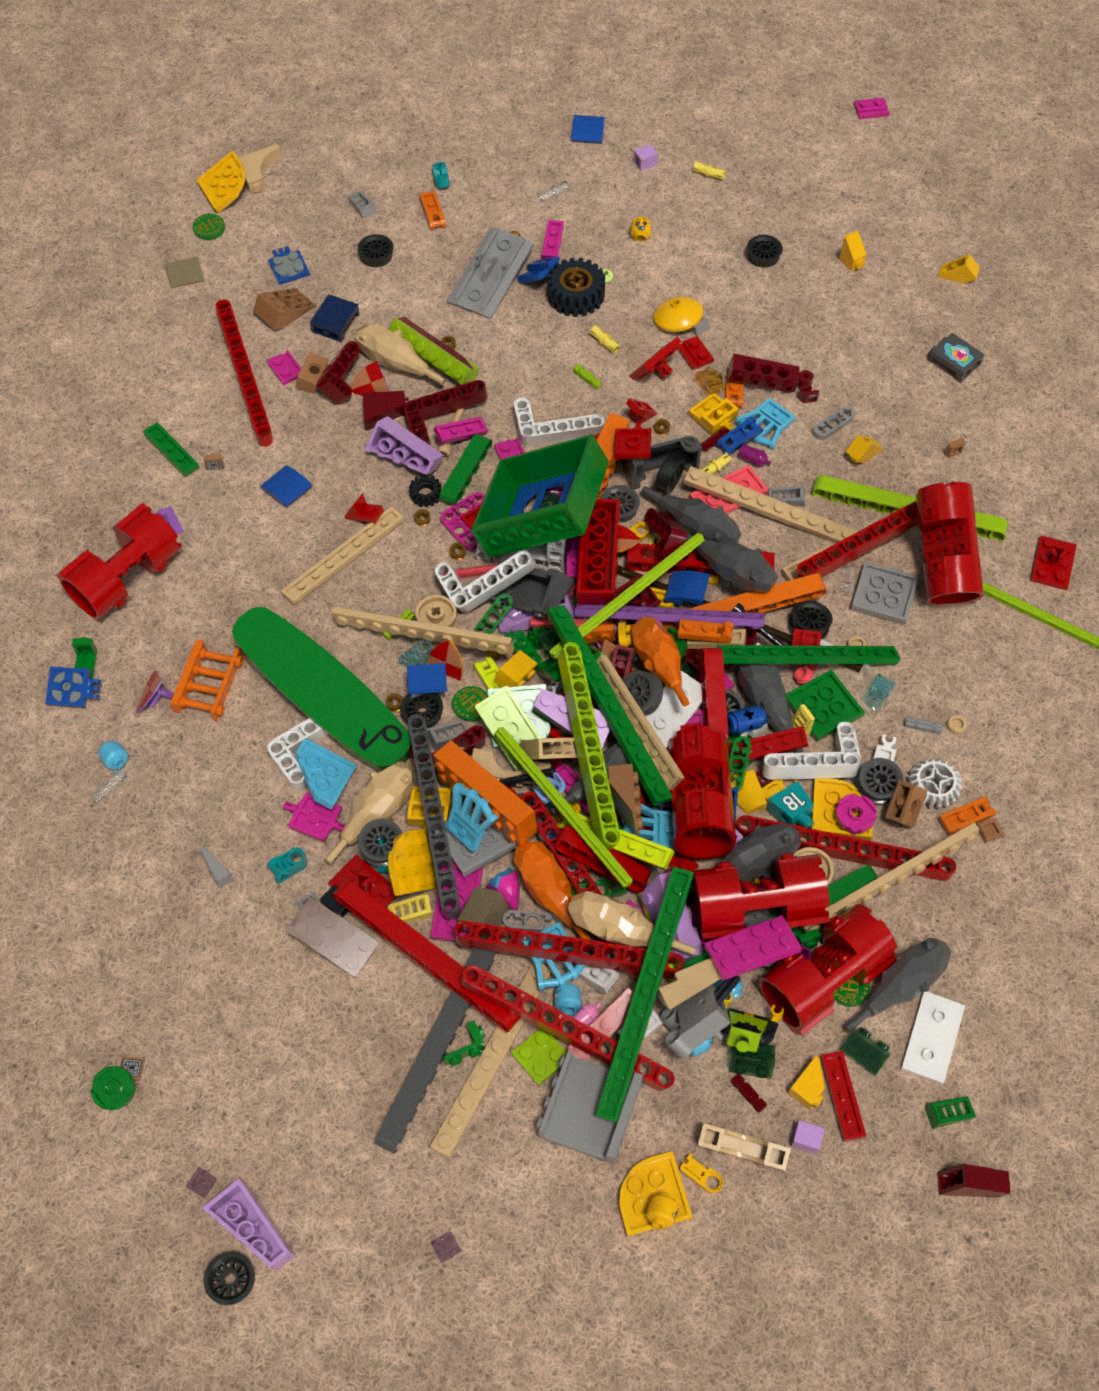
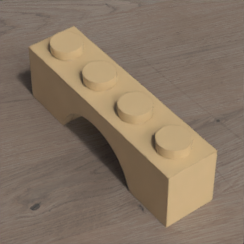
M473 749L472 758L498 780L527 773L524 769L517 772L503 770L497 763L494 752ZM532 760L540 770L552 767L551 764ZM533 780L514 784V786L523 787V784L531 785L530 789L533 790L536 786Z
M705 1123L702 1125L697 1144L786 1171L791 1150L788 1147Z

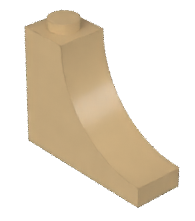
M278 144L239 157L246 172L244 184L250 194L265 189L263 175L266 169L275 161L282 159Z
M540 738L520 741L521 748L531 760L578 758L574 738Z

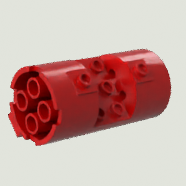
M943 482L920 488L918 493H916L919 530L922 532L925 562L923 564L927 603L956 604L981 600L984 596L972 485L966 482H954V484H944Z
M144 502L112 527L122 548L111 558L104 562L87 549L56 574L61 586L73 602L95 620H99L115 606L119 608L126 602L127 590L119 577L124 576L129 571V567L131 568L133 565L139 564L150 573L156 571L160 573L167 567L165 563L182 548V544L180 542L177 543L176 538H178V535L170 524L159 513H151V508L147 507Z
M700 722L680 726L681 730L677 731L676 736L673 739H669L668 742L669 754L685 777L674 790H671L673 796L674 846L680 854L686 857L713 859L727 854L736 844L728 741L723 732L720 730L717 732L709 730L708 726H703Z
M793 853L781 854V858H775L776 881H773V878L761 879L760 883L752 884V881L740 882L737 868L730 861L719 862L718 866L713 868L694 870V897L702 938L723 937L740 931L745 927L744 911L780 907L781 913L790 928L829 923V911H825V907L830 906L826 874L823 868L819 867V864H822L820 855L814 854L797 857L793 856Z
M855 904L842 915L832 917L822 930V938L825 945L816 948L810 960L798 953L786 957L759 979V987L770 1007L775 1005L774 1011L776 1013H781L782 1007L784 1008L782 1020L790 1027L792 1032L803 1036L835 1011L832 1006L834 1004L833 992L853 977L857 983L867 985L896 960L894 950L897 948L892 933L881 919L878 921L870 914L872 910L862 904Z

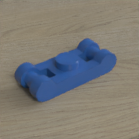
M751 416L720 438L716 445L724 450L723 453L727 452L729 455H732L743 444L760 435L763 429L760 425L756 424V420ZM731 440L733 444L729 446L727 443Z

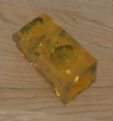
M710 367L704 371L696 372V380L700 386L707 388L709 394L724 390L722 373Z

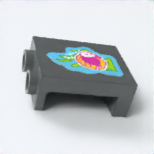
M951 333L948 337H944L937 346L931 348L928 361L931 363L936 359L957 374L955 380L961 383L981 365L985 354L954 333Z

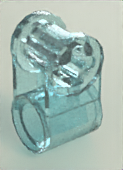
M425 639L418 641L417 644L400 656L399 664L404 665L406 668L412 665L427 664L429 655L433 650L431 641Z
M878 674L869 691L866 706L873 711L879 710L887 697H889L896 682Z

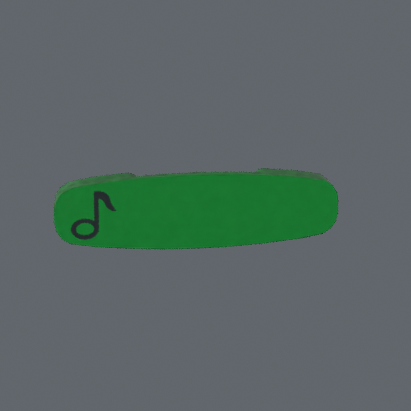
M265 607L251 608L235 622L232 630L233 638L247 660L299 710L336 739L343 749L377 772L383 771L398 761L406 762L408 760L412 744L410 735L405 727L361 680L322 646L287 620Z

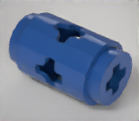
M751 706L729 712L727 714L728 733L737 735L762 728L767 722L765 710L762 707Z

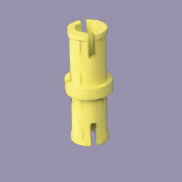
M698 161L695 162L693 167L695 168L693 169L694 172L721 180L724 179L726 170Z
M597 325L591 328L590 334L599 341L600 345H604L613 354L619 351L620 345L611 338V335L603 332Z
M725 452L716 460L712 459L707 466L700 470L710 474L718 473L722 467L732 462V458Z

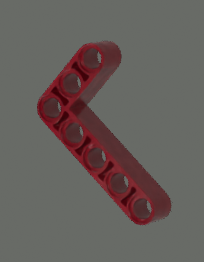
M474 380L406 402L404 404V412L411 433L430 445V438L424 421L486 401L488 394L485 383L482 380Z

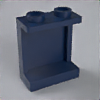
M328 294L310 321L312 333L342 343L345 338V329L354 316L358 317L360 315L358 304Z

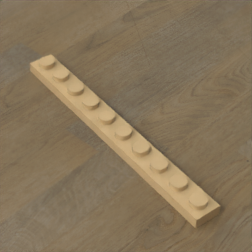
M690 466L683 484L834 543H838L858 532Z
M334 607L332 610L335 622L342 626H355L359 629H372L376 632H389L393 635L400 634L410 638H422L427 641L444 642L451 639L453 644L461 645L465 648L473 647L482 651H495L499 654H513L514 651L513 641L510 637Z
M974 822L827 907L825 911H829V920L836 915H842L855 904L863 903L865 905L871 902L875 895L879 893L885 894L896 883H904L911 874H919L930 863L934 865L941 861L944 855L948 853L951 855L957 852L961 845L965 843L967 845L971 844L977 839L978 826ZM827 923L801 926L800 930L803 934L814 929L820 931L821 927Z
M532 963L519 989L538 999L542 991H539L536 967ZM541 964L543 979H549L552 974L551 970ZM524 1003L525 1011L530 1013L533 1008L532 1005ZM520 1018L509 1032L502 1030L499 1026L496 1027L430 1146L432 1150L450 1159L526 1020Z

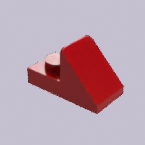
M631 398L626 402V405L630 408L627 416L635 424L641 425L658 414L646 402Z
M361 494L346 513L345 518L376 523L384 510L382 506L367 504L364 495Z

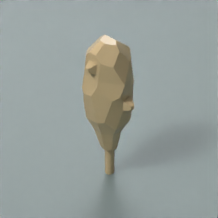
M365 324L357 330V343L360 350L370 359V363L378 361L380 365L388 369L406 371L419 376L426 375L441 385L445 383L446 380L429 370L428 365L416 354L411 342L402 338V331L400 329L392 332L383 325Z
M398 761L378 773L371 772L369 774L371 781L353 800L350 818L341 833V840L325 858L327 863L331 864L347 845L357 842L361 829L368 822L375 819L396 820L398 818L397 811L407 802L414 787L413 770L409 764Z
M590 891L572 896L568 906V910L576 925L592 932L603 940L633 947L649 946L655 925L644 916L640 909ZM675 939L672 948L693 956L697 949Z

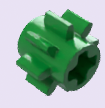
M538 626V628H533V632L528 631L527 638L535 649H545V644L550 645L551 637H549L550 631H547L544 627L540 626L539 628Z

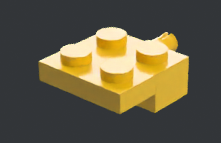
M713 392L692 407L688 415L713 435L724 427L729 432L735 428L730 422L737 418L739 408L727 398L722 400Z
M414 786L408 806V826L423 827L425 834H427V839H429L420 788ZM438 788L444 821L446 822L450 813L452 790L450 788ZM429 794L426 797L431 798L435 795ZM431 812L429 815L435 816V815H437L438 813H437V812Z

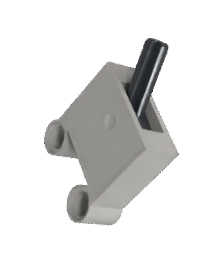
M739 975L724 980L718 988L712 984L672 1009L666 1008L661 1013L660 1019L671 1030L665 1039V1043L679 1058L687 1057L695 1048L711 1037H716L718 1040L723 1039L721 1030L730 1024L724 1000L740 982Z

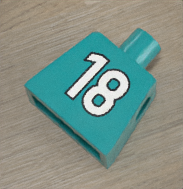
M798 781L768 798L766 810L780 822L792 825L800 824L806 828H811L814 825V821L810 818L814 805Z

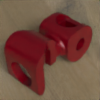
M803 370L799 373L798 399L802 403L817 402L820 390L811 391L814 375L808 370ZM811 395H816L813 399H807Z

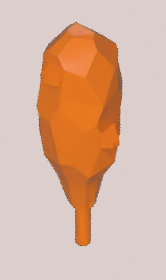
M653 617L639 618L632 626L630 634L634 650L643 661L644 667L661 679L671 690L675 691L682 706H688L690 702L681 687V655L673 636L659 620Z
M525 842L521 847L517 845L514 855L515 870L517 873H520L525 886L537 904L554 914L568 928L573 927L581 939L591 940L585 929L575 924L568 910L572 898V885L567 879L565 872L556 862L553 853L542 842Z

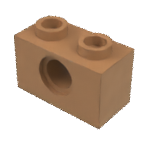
M309 352L297 377L295 387L315 394L316 390L319 389L317 381L326 370L329 360Z
M898 780L885 818L914 828L927 790Z

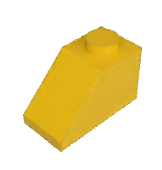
M856 230L844 237L839 260L850 271L861 269L865 264L866 251L860 234Z
M968 254L941 265L938 277L960 283L972 282L977 279L980 267Z
M858 434L845 452L850 455L849 459L857 464L858 462L865 463L884 448L872 437Z
M814 1057L788 1093L808 1110L813 1105L817 1108L824 1099L821 1094L825 1086L819 1057Z

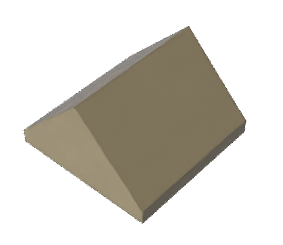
M198 257L165 263L172 288L204 282Z
M475 887L456 921H470L501 926L503 915L510 908L500 891ZM487 934L481 935V937L484 939H488L490 937Z

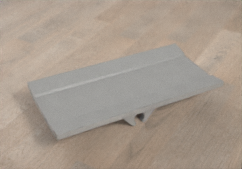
M490 227L446 303L459 306L491 319L532 250L534 243L518 235Z

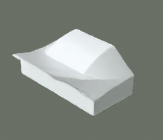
M586 966L578 977L600 993H607L619 978L621 971Z

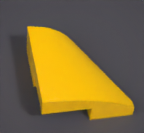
M754 769L746 771L743 789L738 793L737 804L746 814L766 810L767 807L766 798ZM734 775V780L731 782L733 788L739 785L736 781L737 775Z

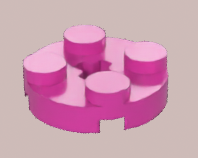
M849 794L839 801L835 816L843 829L852 835L864 833L873 827L877 810L875 804L868 797ZM852 810L855 812L860 811V817L853 816Z

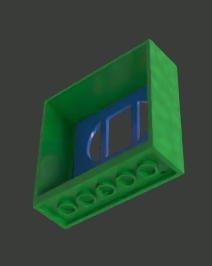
M590 434L499 461L471 529V532L489 558L585 534L609 464V460L594 435ZM565 484L557 505L539 509L546 489ZM538 493L532 511L524 513L526 503L532 496Z

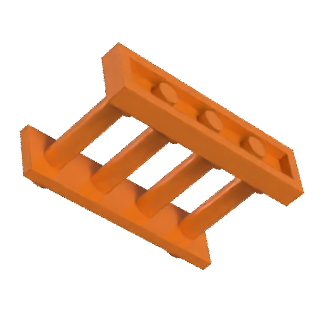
M196 639L170 702L173 712L181 713L182 709L186 708V706L210 711L213 721H217L219 716H222L224 713V702L237 669L243 665L244 658L241 655L240 648H236L233 656L208 651L204 641ZM206 658L230 663L226 672L201 667L202 659L205 660ZM202 674L223 679L221 687L217 688L195 683L194 679L196 675ZM195 690L217 695L214 704L188 699L189 691Z

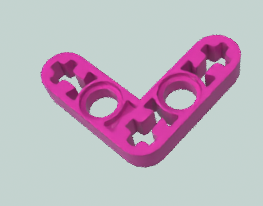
M479 492L471 494L441 513L442 525L458 543H462L467 551L475 550L478 541L469 527L460 519V516L465 513H460L458 510L460 508H467L470 511L480 505L485 496ZM457 528H462L464 530V532L461 534H457L454 531ZM467 536V539H468L470 542L473 541V544L467 543V540H466L465 537Z

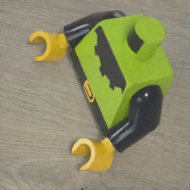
M731 993L729 994L728 1000H724L726 1009L730 1005L733 998V995ZM773 1005L770 1013L771 1020L736 1009H727L730 1024L721 1030L723 1036L726 1037V1044L736 1047L740 1052H757L760 1046H765L773 1041L779 1025L777 1021L782 1020L784 1008L782 1007L781 1013H775V1005Z

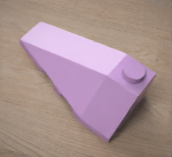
M568 592L558 606L565 605L572 619H577ZM514 608L510 610L499 625L500 632L506 633L510 630L514 632L517 630L533 629L532 626L530 628V617L535 618L536 616H534V613Z

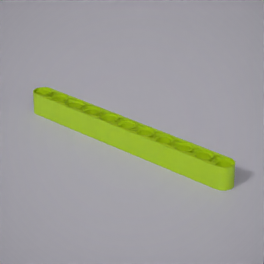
M825 475L816 477L812 491L814 497L819 496L830 501L836 500L847 505L853 504L859 508L873 509L884 514H891L893 510L897 511L916 501V497ZM975 511L977 535L1003 541L1006 537L1008 521L1001 517Z
M568 642L558 654V664L593 832L607 850L610 851L619 843L620 831L581 650L576 643Z

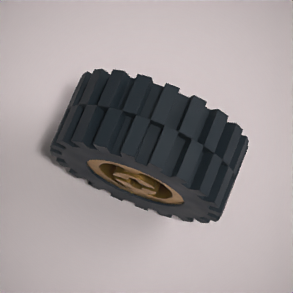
M570 258L568 262L566 259L561 260V265L557 262L554 268L550 269V274L547 276V297L553 309L557 308V312L560 314L564 311L565 316L574 314L573 317H578V314H582L583 317L587 316V312L592 314L595 312V308L597 310L600 308L605 298V274L603 275L601 268L598 269L596 263L591 265V260L587 259L584 262L583 258H579L578 261Z

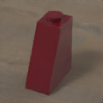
M404 390L363 393L365 430L373 429L377 421L387 416L394 420L405 415L404 404L409 399L405 397Z
M962 1164L937 1172L939 1195L999 1198L1011 1194L1009 1171Z

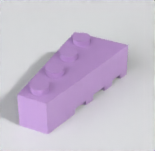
M388 416L377 421L365 448V451L377 453L378 456L383 458H390L393 462L405 464L408 468L426 475L438 469L444 456Z
M541 688L534 704V710L554 725L560 727L568 735L573 736L566 697ZM593 708L603 750L611 728L602 712Z
M672 872L659 874L640 894L642 902L646 906L654 924H656ZM686 904L675 940L697 949L694 956L675 948L671 949L672 953L682 956L684 963L704 952L697 928L692 926L691 923L693 916L691 909L687 908Z
M237 1179L202 1208L270 1268L278 1271L296 1256L245 1181Z

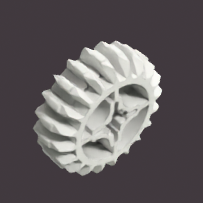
M931 757L929 761L924 758L921 763H916L915 767L911 769L908 777L909 783L927 790L922 806L929 803V809L934 804L937 809H940L941 806L946 808L949 803L953 804L959 797L962 790V785H960L962 778L958 777L959 771H954V765L949 767L948 761L942 763L940 758L934 761ZM926 772L930 773L928 777L920 779V776ZM950 787L948 792L941 794L942 789Z

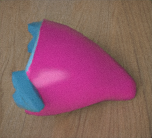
M508 867L506 871L500 873L501 876L497 874L495 878H491L489 880L490 884L486 888L500 891L510 910H518L520 900L519 879L515 870Z

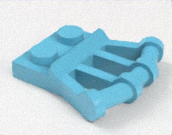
M768 398L754 411L737 417L735 422L739 425L752 416L753 418H758L756 420L757 425L766 423L767 426L763 428V432L752 439H754L753 441L756 444L760 443L770 446L769 448L774 450L779 435L795 421L796 416ZM772 429L776 430L772 440L765 438Z
M458 782L453 787V807L446 828L471 852L478 850L483 835L487 833L485 830L499 818L497 814H493L488 801L485 798H481L475 789L466 788L464 784ZM462 795L466 796L465 801H464V803H463V806H462ZM474 802L476 806L472 816H470L469 813ZM483 812L487 819L479 825L478 823Z
M641 803V813L651 817H642L643 826L651 827V831L639 829L640 837L651 839L652 842L677 852L674 846L672 812L654 810ZM622 820L624 824L623 831L634 834L625 821Z
M559 922L541 931L542 933L567 936ZM528 940L522 942V945L529 946L531 944V942ZM544 944L542 947L550 949L553 946L551 944ZM565 947V948L563 949L564 951H566V950H568L569 952H572V951H573V949H572L571 947ZM530 957L536 967L539 991L548 987L565 985V982L571 979L573 981L576 980L578 975L587 966L576 964L573 967L571 963L563 962L568 972L561 975L552 960ZM546 962L555 978L543 979L542 963Z

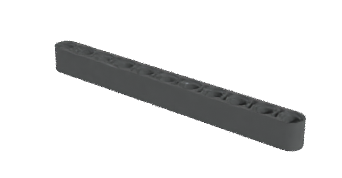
M414 714L408 719V727L443 916L448 919H454L460 914V901L425 718L420 714ZM419 742H424L422 745H417ZM422 759L428 760L426 762H420V760ZM424 777H431L429 780L423 779ZM429 794L435 795L431 798L426 797ZM431 812H437V813H438V814L435 815V816L429 815ZM435 830L441 831L439 834L432 833ZM439 848L445 849L443 852H436ZM443 866L448 867L446 871L439 870ZM446 885L452 886L449 890L442 889ZM449 904H454L456 906L453 909L446 908V906Z
M474 948L464 968L475 965L489 972L495 961L493 959L496 953L498 954L499 952ZM451 992L375 1138V1145L394 1154L397 1152L396 1147L398 1143L402 1142L407 1132L406 1127L409 1122L413 1121L418 1111L416 1110L418 1104L422 1103L428 1091L426 1089L429 1083L432 1084L438 1072L436 1069L439 1064H442L443 1056L447 1054L448 1046L452 1045L457 1035L455 1033L457 1028L461 1027L467 1016L465 1014L467 1009L471 1008V1005L455 992Z

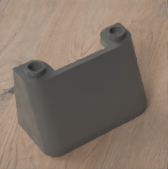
M693 436L651 446V459H626L623 462V471L630 487L633 490L639 489L641 481L646 479L645 472L660 468L670 453H673L674 457L679 460L685 459L684 470L688 471L690 466L699 469L702 447L698 439Z
M501 557L499 564L503 563L509 558ZM534 568L530 573L489 600L494 603L499 595L508 594L514 602L512 608L534 613V616L544 619L545 616L548 617L546 614L547 610L559 605L572 589L575 580L557 569L550 568V570L545 571ZM513 569L508 570L506 575L512 573ZM494 579L491 585L495 584L497 579ZM508 598L506 600L501 599L502 605L500 608H503V605L509 606Z

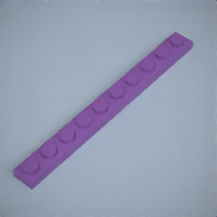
M577 604L575 616L589 619L606 605ZM623 606L608 619L615 618L618 621L632 619L638 621L641 617H653L661 623L667 621L674 624H680V619L714 623L729 621L734 624V628L749 626V628L758 629L764 627L766 613Z

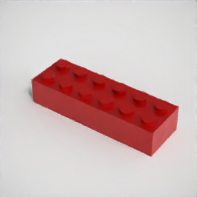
M596 499L586 532L580 536L577 579L578 605H607L616 598L621 518L620 499Z

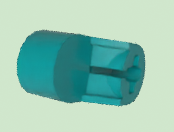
M446 162L434 163L432 167L436 187H448L450 182Z

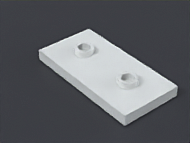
M681 671V687L690 702L689 705L682 706L675 691L666 685L663 689V698L659 707L653 713L645 715L666 749H668L669 739H673L676 736V732L681 730L680 726L686 725L702 704L701 684L683 671Z
M923 992L901 1070L941 1085L944 1084L965 1005L930 992Z

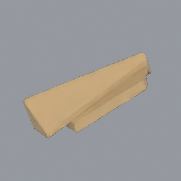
M711 958L675 972L673 983L659 988V1001L668 1009H672L720 980L721 977Z

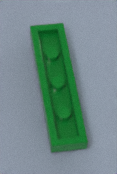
M158 422L143 430L145 437L184 477L199 468L198 463Z

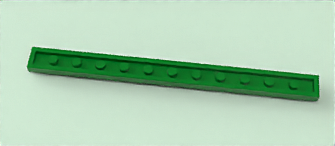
M561 605L549 608L546 614L563 644L574 642L580 647L589 691L630 764H633V770L635 772L638 771V778L653 806L670 802L673 798L671 792L566 606Z
M673 867L596 1117L618 1123L692 884L694 872Z

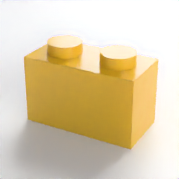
M519 650L498 670L494 682L502 688L505 686H524L527 679L530 681L535 676V668L538 663Z

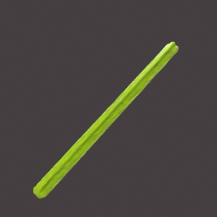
M696 533L580 625L578 629L583 638L702 544L704 536ZM562 641L549 650L552 658L558 659V654L564 647Z
M983 582L985 595L1099 649L1098 636Z
M499 727L495 732L497 738L624 888L630 886L633 879L504 727Z

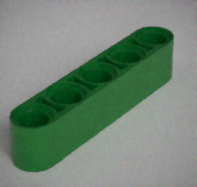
M474 434L444 484L439 496L440 501L455 505L458 500L462 499L465 488L469 487L473 480L472 476L477 473L480 468L479 464L481 461H484L488 454V449L492 447L491 439Z

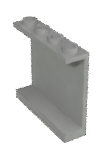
M569 1049L567 1055H563L560 1060L559 1068L562 1069L559 1076L555 1075L551 1088H554L552 1096L548 1095L544 1104L546 1109L544 1117H539L536 1129L539 1130V1137L615 1164L643 1082V1075L635 1072L631 1078L618 1123L596 1117L610 1069L574 1057L573 1051Z

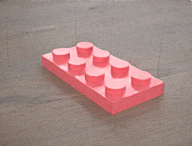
M749 465L722 477L761 494H768L769 489ZM696 490L689 494V499L699 498L715 509L722 506L726 514L742 507L701 490Z

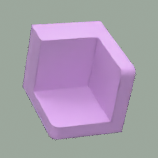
M652 145L634 150V162L640 171L657 165L658 153Z
M798 1121L791 1147L817 1155L821 1147L824 1128Z

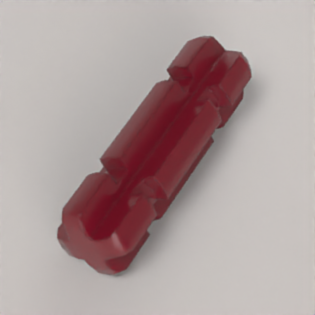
M725 427L721 428L717 433L700 444L702 447L701 451H708L711 449V446H715L717 441L728 433Z
M741 1074L734 1076L731 1083L735 1088H739V1092L750 1104H753V1108L758 1113L762 1112L766 1108L767 1103L762 1098H759V1094L748 1082H744L745 1079Z

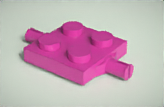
M308 792L305 793L303 799L297 805L288 801L283 805V809L293 812V817L288 824L289 829L325 843L333 829L342 832L345 824L338 822V817L343 810L341 805L335 803L331 810L314 801L312 795Z

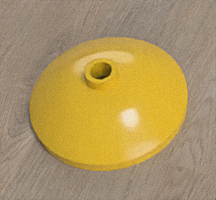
M688 296L669 298L656 308L653 316L654 322L657 327L669 332H680L690 329L698 324L703 317L702 304Z

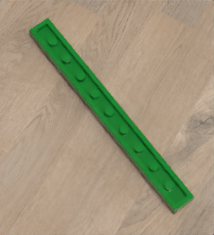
M717 646V648H722L724 664H898L901 659L894 646Z

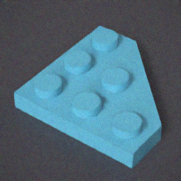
M304 738L296 751L295 757L313 800L332 810L357 765Z

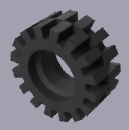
M421 474L420 478L416 476L415 481L412 480L411 484H409L411 500L414 501L415 505L419 503V507H422L423 504L425 507H428V504L432 507L434 502L437 504L441 492L439 479H435L433 475L430 478L429 474L426 477H423V474ZM428 487L432 489V492L421 494L419 490Z

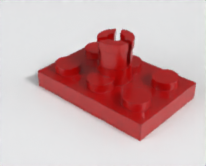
M676 337L663 346L629 375L631 379L635 380L639 377L641 380L653 370H656L662 379L667 377L673 370L665 360L669 355L678 350L677 346L682 341Z
M1041 535L1030 581L1067 591L1077 544Z
M357 855L328 882L330 887L335 885L339 888L346 879H349L386 908L398 897L394 894L392 884Z

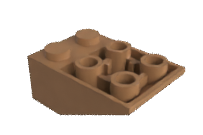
M290 288L258 294L253 312L275 330L285 328L316 307V305L297 288Z
M633 764L608 766L609 785L614 808L632 832L640 837L639 828H643L642 816H638L642 812L641 800H637L641 797L638 771L634 772Z

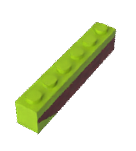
M406 317L393 318L389 330L395 332L400 329L402 331V338L411 342L416 354L461 385L476 379L480 369L478 366Z

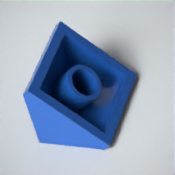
M445 663L407 666L409 695L447 692Z

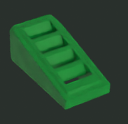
M968 1096L933 1102L925 1107L932 1129L976 1117ZM960 1103H962L966 1114H962L959 1106ZM952 1105H954L957 1116H955L953 1113V1110L951 1108ZM942 1108H945V1109H946L947 1114H948V1117H947V1118H946V1116H945L944 1111H943Z

